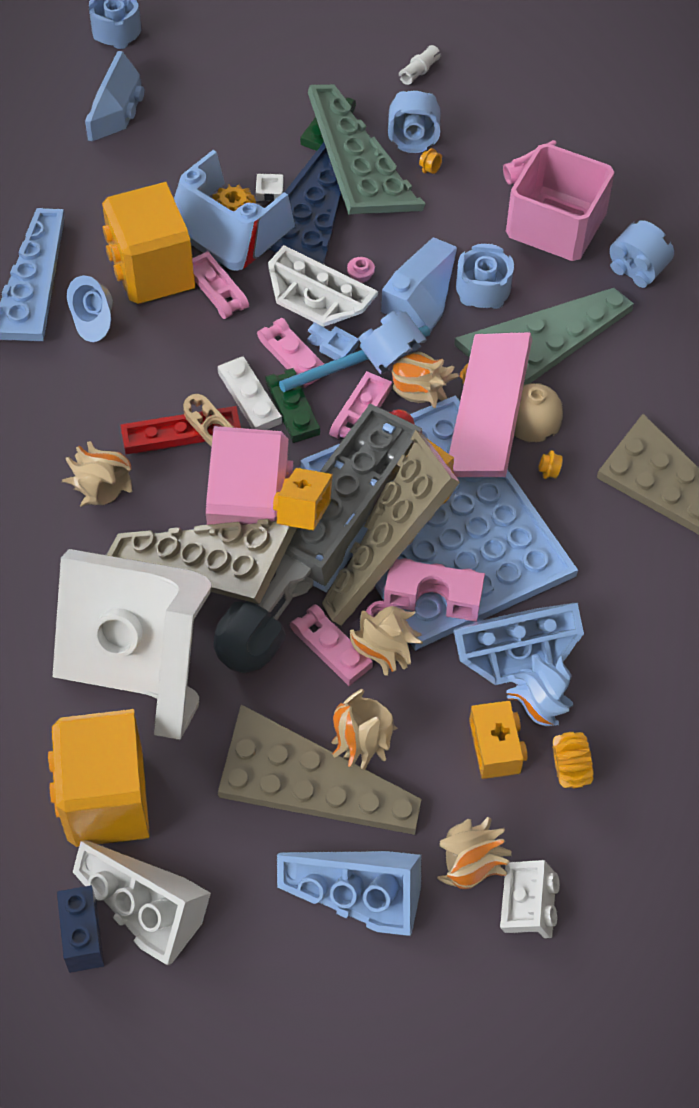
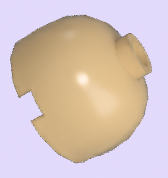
M529 383L523 385L514 436L527 442L545 441L547 436L557 434L561 427L563 419L562 402L557 393L550 387L540 383Z

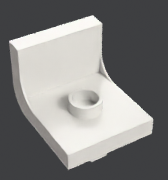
M68 549L61 557L53 677L142 693L157 698L154 735L180 740L199 706L197 692L188 687L187 683L194 618L210 594L211 582L205 576L186 569Z

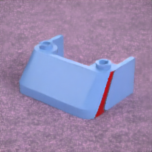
M212 150L182 174L174 200L187 227L191 245L203 253L208 251L217 262L226 268L238 271L246 268L294 228L295 223L289 197L285 192L266 208L255 203H246L234 212L210 198V195L225 184L217 152Z

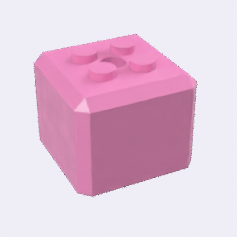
M548 143L538 145L511 189L506 226L509 238L570 261L581 259L606 216L614 177L612 167Z
M214 426L206 500L207 525L239 522L241 525L254 524L260 519H269L271 522L277 521V511L273 510L274 496L276 492L282 490L285 478H289L293 473L294 462L288 460L289 439L282 431Z

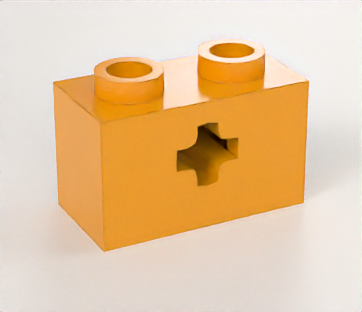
M295 468L291 476L285 478L282 490L276 492L274 496L273 510L277 511L276 524L314 530L331 502L332 474Z
M510 701L471 706L469 722L481 779L520 774L523 761H527V749L524 741L519 742L517 732L520 731V719L518 712L512 711Z

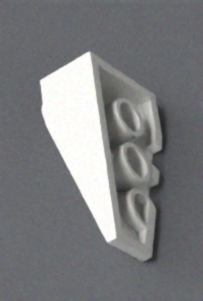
M83 840L80 842L73 873L85 886L92 885L96 899L98 901L104 900L115 913L113 918L120 926L125 924L136 936L133 941L141 950L166 965L172 964L202 925L211 893L184 877L90 841Z

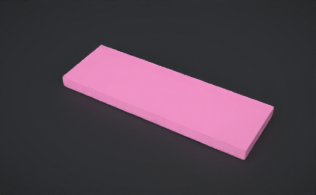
M530 332L475 334L449 454L454 457L453 472L456 477H506L532 344Z

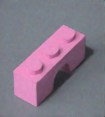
M407 558L396 559L388 571L384 590V606H394L415 611L418 598L425 593L434 592L443 596L447 602L446 617L477 622L485 573H479L472 569L449 568L437 563H419Z

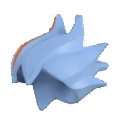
M538 654L532 655V669H520V673L508 676V681L518 685L507 690V694H509L507 698L508 700L520 701L533 722L547 727L559 725V721L555 719V716L569 712L568 707L573 706V702L564 695L572 675L564 665L562 655L559 657L556 667L542 661Z

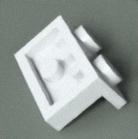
M545 860L509 862L505 867L507 875L504 878L500 928L505 933L539 932L543 938H552L553 926L557 924V911L554 906L555 894L559 892L560 886L557 873L554 872Z

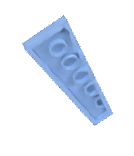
M37 208L25 235L26 238L20 247L17 263L13 265L10 271L11 277L8 285H5L2 291V299L0 301V340L44 341L65 219L64 209Z

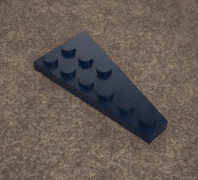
M323 142L285 191L289 197L295 227L273 244L269 250L277 253L284 245L324 265L342 193L325 143Z

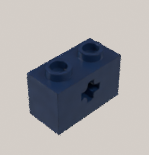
M92 885L57 891L63 957L69 973L104 967L97 900Z

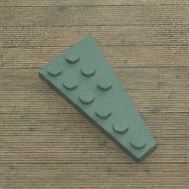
M334 84L310 85L308 95L348 214L423 211L424 201L421 197L416 198L411 191L412 185L407 179L403 180L396 171L397 166L376 138H371L368 135L363 121L355 118L350 111V104Z
M611 288L456 337L454 345L470 358L475 334L530 332L532 344L524 385L536 380L630 313L634 303L615 288Z

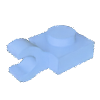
M314 322L308 329L311 335L307 338V341L312 345L320 346L319 352L334 360L352 354L359 345L358 338L336 326L332 331H329Z

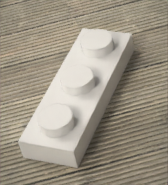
M244 356L218 366L219 376L252 429L267 430L282 424V416Z

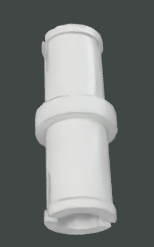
M430 45L423 53L415 55L411 59L410 64L399 72V76L405 74L400 80L404 84L409 85L419 75L427 73L429 67L440 59L441 53L437 54L439 49L434 45Z

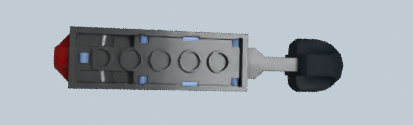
M370 403L320 470V472L332 474L331 502L314 530L296 529L276 570V576L269 584L260 604L249 601L245 603L242 601L234 602L217 626L214 635V650L218 659L230 670L247 673L258 670L266 665L285 641V630L277 619L292 598L307 593L312 585L327 592L339 571L345 567L353 556V553L350 551L355 541L359 544L361 543L368 530L364 525L385 485L393 482L399 472L400 466L397 465L402 455L407 456L414 444V441L411 440L415 430L422 433V428L415 425L413 417L408 412L401 409L387 412Z

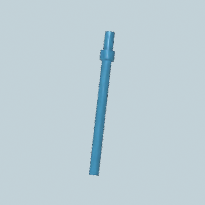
M425 325L418 328L424 337L430 336L428 326ZM363 350L281 380L279 381V386L285 392L366 361L369 358Z

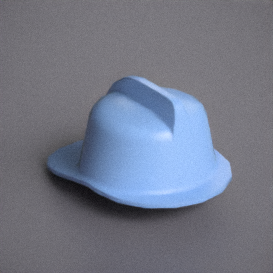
M85 275L76 277L67 289V302L76 329L84 340L89 342L100 341L107 335L110 329L112 296L108 289L99 284L93 277Z

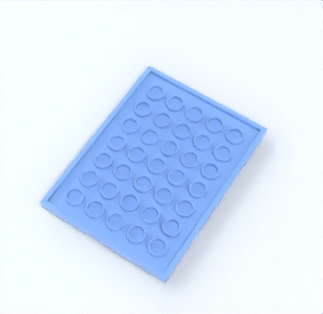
M456 395L438 402L436 408H433L431 405L410 414L414 419L415 425L422 428V434L448 454L460 405ZM340 444L300 460L301 469L320 472ZM508 469L506 477H456L460 483L448 501L439 507L432 519L425 524L415 536L413 542L397 558H407L425 564L437 563L449 568L472 569L479 573H485L477 621H481L576 577L578 572L574 563ZM389 569L375 585L383 600ZM434 592L421 595L416 602V613L406 620L413 630L422 634V636L417 638L423 641V644L410 643L414 650L454 633V629L476 621L446 617L447 602L443 596Z

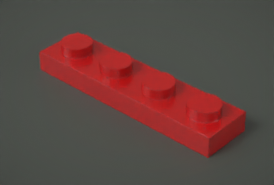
M236 406L217 409L233 428H241ZM202 411L198 412L203 417L204 422L207 418L203 415ZM184 414L120 424L125 455L206 442L187 421ZM217 423L212 424L208 427L207 431L211 436H213L214 426H223Z

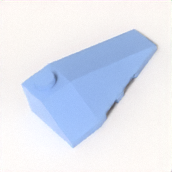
M434 237L395 271L382 289L381 312L384 314L400 310L407 312L418 328L426 325L431 333L443 316L457 247Z
M390 851L278 853L277 888L313 904L319 902L337 910L336 914L344 918L350 916L364 922L366 927L373 931L410 936L413 930L421 890V855Z

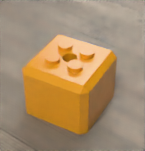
M167 182L107 197L102 203L105 226H102L106 242L109 244L106 245V252L109 261H114L115 265L113 267L118 281H122L129 301L139 304L194 289L195 282L189 233Z
M134 709L59 718L52 726L53 751H48L50 772H53L54 782L50 783L51 802L55 804L56 817H60L67 841L75 847H79L80 842L83 840L95 844H105L149 838L143 752Z

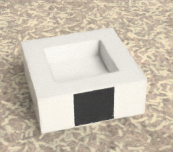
M257 174L256 201H274L283 193V174Z

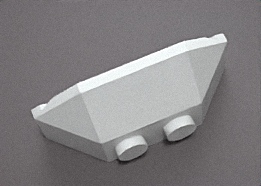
M284 245L268 262L276 303L323 327L363 313L378 295L377 290Z

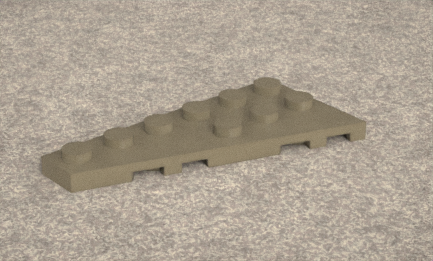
M642 414L600 468L597 478L699 535V468Z
M415 430L411 437L414 444L407 456L402 455L397 463L400 469L393 482L385 485L364 525L368 530L361 543L359 544L355 541L350 551L353 553V557L347 569L339 571L322 603L331 620L341 626L354 613L367 594L374 589L376 583L393 566L400 554L413 542L415 536L432 519L435 512L452 495L460 483L426 436Z
M260 519L254 524L241 525L239 522L194 526V530L182 531L180 528H170L168 532L153 533L151 530L120 533L115 538L106 556L194 571L209 579L211 582L210 592L260 604L297 527L276 524L277 521L271 522L269 519Z
M243 705L240 706L218 790L219 798L413 835L416 832L421 807V798L367 770H362L356 764L349 767L348 760L339 755L334 758L333 752Z

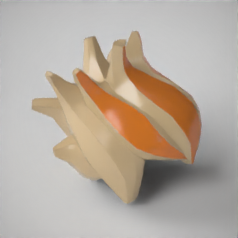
M419 351L401 357L392 365L393 390L410 402H430L433 408H436L438 399L441 401L447 399L442 386L458 378L459 375L458 373L451 374L455 368L454 366L443 367V359L434 360L429 355Z
M89 441L87 442L88 452L81 446L76 447L78 451L75 455L77 463L70 457L66 458L75 476L62 479V482L72 484L75 487L74 490L86 495L80 507L88 504L105 505L113 502L121 493V490L129 493L132 492L129 476L131 464L126 456L120 452L97 450L92 442Z
M390 606L381 610L375 617H372L362 610L360 630H350V641L354 649L359 654L378 662L382 666L384 675L388 676L389 667L392 672L396 671V660L402 669L407 668V665L411 664L408 643L423 644V641L417 638L422 636V634L413 630L406 621L416 612H408L401 608Z
M360 689L350 695L343 703H340L334 712L333 724L337 735L332 740V744H338L332 755L335 758L346 751L343 758L349 759L348 766L352 767L361 754V769L365 770L375 752L382 761H386L384 749L386 751L389 750L393 730L398 728L394 725L393 717L389 710L376 700L362 698L364 690Z
M489 817L481 825L472 827L471 819H466L463 823L452 827L447 833V838L440 841V847L446 850V863L449 872L447 875L438 876L437 879L459 889H470L488 876H506L507 872L500 865L509 864V860L502 856H511V851L500 847L505 842L504 839L494 840L505 829L489 830L492 821Z

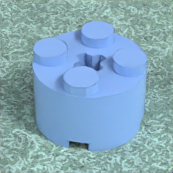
M137 0L89 1L91 28L95 40L107 45H114L117 49H123L128 46L129 42L139 36L141 20Z
M401 91L396 94L389 108L388 136L391 142L393 140L398 145L400 150L408 153H420L426 151L428 146L434 145L438 141L441 111L435 95L421 91Z
M641 220L637 224L633 222L610 246V257L613 261L610 266L616 274H626L633 278L637 286L645 288L653 282L673 259V245L671 242L667 245L663 239L665 236L664 232L654 224Z
M477 244L472 246V250L466 253L464 251L458 260L456 290L462 304L480 308L491 307L497 309L502 307L511 292L514 262L509 255L508 257L503 253L502 248L493 244Z
M401 310L390 312L381 319L382 326L374 331L371 328L358 338L361 342L360 348L380 374L389 371L387 366L392 362L395 364L401 357L417 351L421 347L419 343L427 341L407 312H402Z

